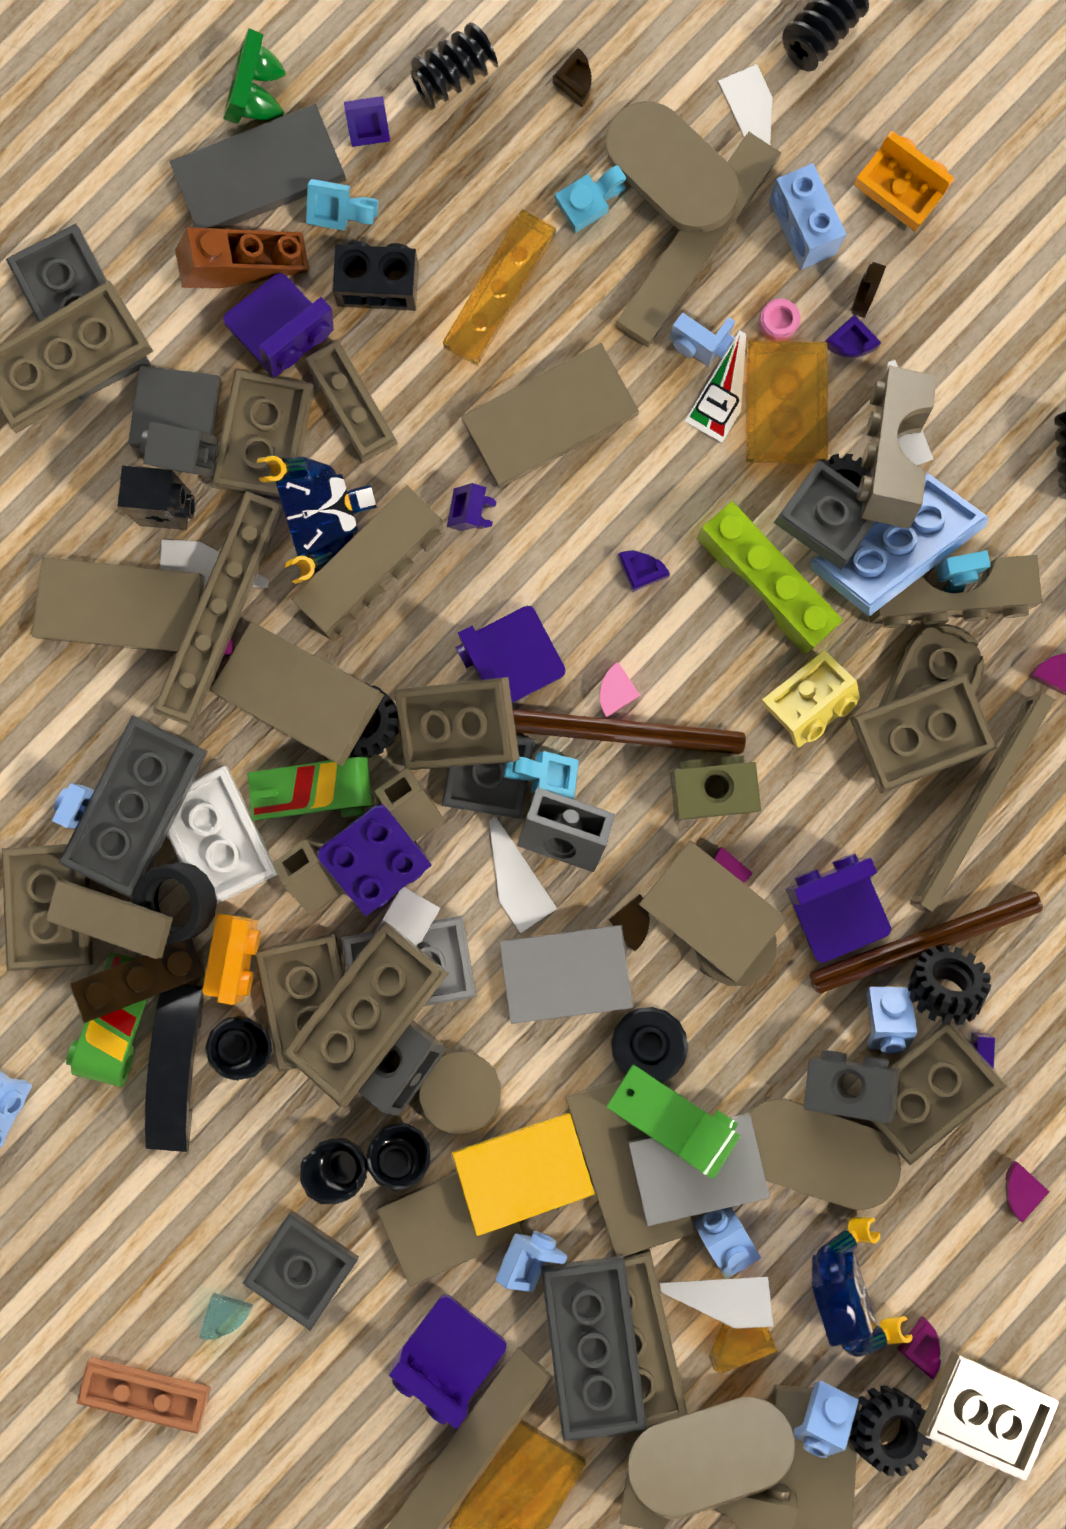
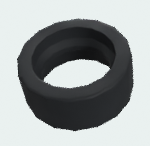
M177 862L152 868L141 876L134 888L132 904L159 913L162 912L159 908L158 893L161 884L165 880L176 879L188 891L192 904L191 917L183 926L171 924L166 944L182 942L196 937L209 927L215 917L217 899L214 886L208 876L195 865Z

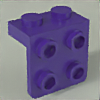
M283 273L275 274L226 312L223 317L225 326L273 378L285 369L293 366L302 355L315 345L323 342L334 331L332 308L326 301L320 297L314 303H311Z
M524 606L475 631L473 626H470L458 632L461 644L455 648L465 668L473 666L480 680L508 677L512 703L563 678L565 675V667L535 609L531 606Z
M382 804L375 805L321 846L317 852L320 862L365 916L385 905L395 893L407 884L416 881L423 875L425 870L432 866L420 845L410 838L387 807Z
M856 853L850 854L832 862L834 865L832 870L820 874L818 869L795 877L794 879L797 884L785 889L812 954L817 961L827 962L887 937L891 933L890 923L869 877L877 873L871 857L857 858Z
M442 1295L393 1358L389 1376L393 1379L392 1383L400 1393L409 1398L414 1395L424 1403L426 1411L435 1421L440 1424H446L447 1422L457 1429L467 1416L469 1399L505 1353L506 1340L450 1295Z

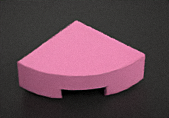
M619 662L608 670L600 687V707L605 718H608L640 696Z

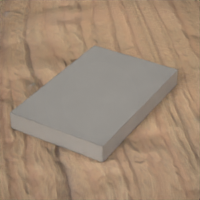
M463 916L434 920L422 942L416 946L449 974L424 1006L476 997ZM376 931L341 937L347 970L375 935Z
M622 925L499 942L511 1024L634 1007Z
M749 1113L729 1117L738 1123L735 1132L741 1135L715 1180L687 1163L676 1153L650 1136L628 1140L647 1226L770 1198Z

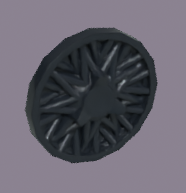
M655 1007L637 1008L626 1014L615 1027L611 1040L613 1059L624 1075L627 1074L633 1064L661 1083L673 1078L685 1063L688 1052L687 1035L679 1020L669 1012Z

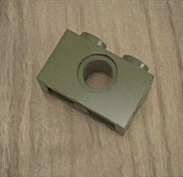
M744 756L720 758V765L704 767V760L679 762L680 769L670 772L675 820L761 811L756 762L745 763ZM710 776L718 777L724 783V794L719 799L711 798L705 792L704 784Z

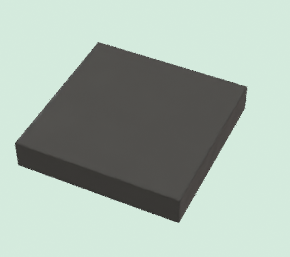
M140 366L128 440L130 446L140 448L141 436L145 430L148 431L149 422L196 430L213 436L221 386L219 375Z
M818 460L776 518L774 524L842 570L875 521L861 518L863 501L857 500L859 488Z
M516 736L519 757L532 759L535 739ZM505 763L448 767L442 806L522 819L528 780H514L503 777Z
M291 1210L242 1284L311 1331L358 1261L359 1256Z

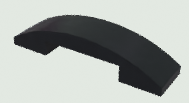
M183 984L159 995L152 1032L146 1083V1149L189 1151L193 1109H189L196 1035L197 1029L201 1027L203 986Z

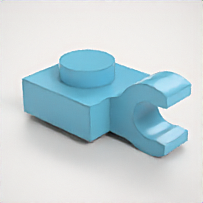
M616 165L606 171L596 183L587 174L555 194V202L575 233L609 213V206L606 201L619 195L626 189L623 183L626 181V177L620 167Z
M311 179L307 187L306 224L343 231L348 226V220L363 224H373L374 217L378 216L379 200L369 197L350 198V186Z
M986 550L946 558L935 568L938 582L947 581V587L944 588V592L960 593L965 590V584L978 581V575L991 567L988 551Z
M542 751L536 753L535 761L519 757L520 760L505 762L503 777L532 781L531 793L535 794L538 787L574 799L579 760Z

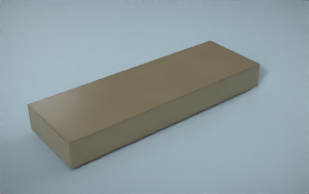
M338 339L303 358L363 463L398 444Z
M61 880L56 882L46 921L157 959L163 956L173 917Z

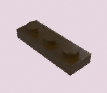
M190 938L165 947L161 958L154 959L143 955L72 982L69 986L82 1021L87 1023L204 977L205 973L193 941Z

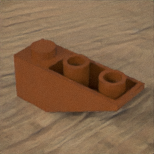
M187 227L175 249L182 288L221 289L269 280L277 273L291 276L309 271L302 232Z

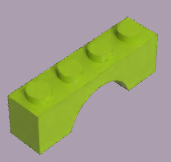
M730 501L701 528L696 539L723 568L730 569L738 574L760 595L773 613L777 626L804 655L843 621L836 611L733 501Z

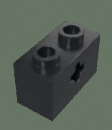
M122 465L117 507L139 526L187 530L188 518L192 519L195 514V496L191 494V491L172 470Z

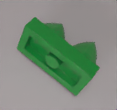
M248 28L240 46L223 119L235 124L239 123L242 116L257 120H270L284 116V111L276 99L252 81L253 79L263 82L274 81L284 77L286 72L278 58L270 50L261 46L264 34Z

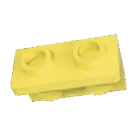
M824 650L763 698L762 701L764 707L790 733L792 742L800 748L807 741L813 742L824 733L826 726L837 717L848 715L856 707L860 695L857 680Z

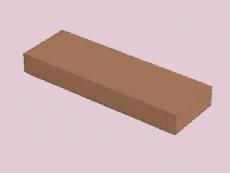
M91 1357L86 1364L76 1403L198 1434L202 1426L211 1387Z

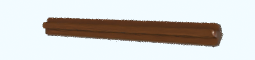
M513 709L515 730L518 733L730 754L743 753L746 743L745 733L738 731Z
M1029 891L812 971L810 973L812 986L816 992L824 993L916 959L923 951L927 953L931 947L935 946L937 950H940L941 945L951 946L1040 913L1043 910L1041 899L1037 892Z

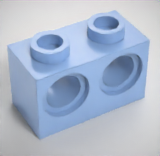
M814 163L777 178L769 202L800 269H805L837 255L847 234Z

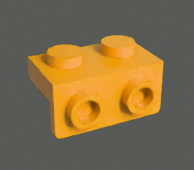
M890 131L885 137L881 148L857 176L853 185L916 232L944 197L954 177L948 173V170L942 163L931 160L920 152L910 139Z
M218 914L216 916L202 990L204 995L218 997V1003L230 1005L238 1004L244 1001V996H249L253 982V972L249 971L251 958L258 951L261 937L260 930H257V919L227 914Z

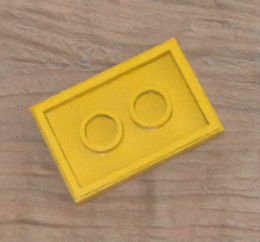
M565 1113L451 1152L476 1236L595 1195L570 1113Z

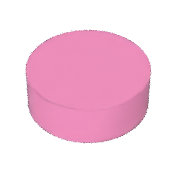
M786 299L770 301L763 308L759 318L761 333L773 342L789 340L796 333L800 324L798 308Z

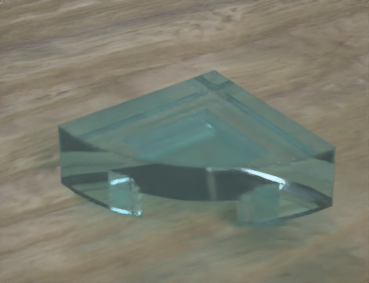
M213 1293L199 1338L208 1340L218 1339L235 1331L244 1323L252 1310L253 1304Z

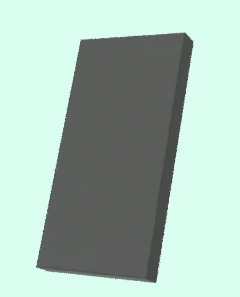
M316 104L170 161L196 228L225 229L306 197L308 183L311 179L337 184L346 181L345 173Z
M76 223L6 259L38 322L107 282L90 246ZM145 356L78 396V398L82 400L139 371L140 366L150 365L148 357Z
M132 715L59 864L133 899L135 886L141 876L150 871L208 751Z
M624 1255L541 1266L563 1442L646 1431Z

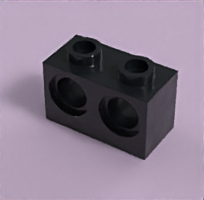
M351 241L347 245L335 244L332 292L337 306L416 311L419 270L416 249L409 248L400 243H391L386 247L370 246L361 241ZM355 268L366 270L359 278L347 276ZM395 270H401L406 273L399 280L387 278L388 274Z

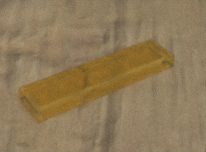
M521 209L443 340L444 348L478 366L554 238L556 227Z

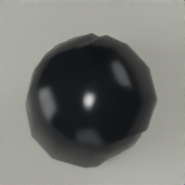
M236 1016L223 1019L210 1031L205 1051L209 1065L219 1075L238 1081L255 1077L267 1066L272 1046L269 1033L265 1027L248 1017Z
M407 1123L388 1125L382 1128L368 1147L366 1153L367 1169L375 1182L391 1191L410 1189L424 1177L429 1168L430 1144L421 1130Z
M346 1138L324 1140L319 1142L302 1159L300 1183L307 1196L319 1204H339L354 1197L363 1187L368 1172L367 1158L357 1144Z

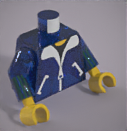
M277 456L262 457L257 460V463H268L271 473L270 476L259 477V480L264 483L276 482L297 553V557L285 563V568L293 564L300 568V577L292 581L297 584L312 577L313 573L320 571L354 537L353 532L358 530L354 514L377 508L370 484L347 490L343 475L336 474L334 468L329 464L307 457L281 459Z
M852 1217L848 1223V1231L843 1230L821 1246L812 1257V1289L830 1346L841 1345L846 1353L854 1357L865 1356L886 1347L887 1344L909 1343L913 1338L912 1334L902 1335L901 1322L907 1320L905 1316L883 1318L879 1326H877V1320L854 1251L857 1248V1242L877 1243L879 1241L880 1232L869 1231L871 1223L875 1221L873 1217Z

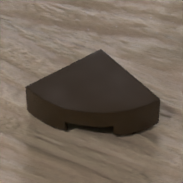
M577 48L553 75V84L583 107L590 95L592 76L586 55L581 49Z
M876 262L869 264L857 290L851 314L865 318L886 266Z
M638 894L608 919L613 926L622 925L624 940L633 951H636L644 942L650 924L649 913L638 905L643 899L641 894Z

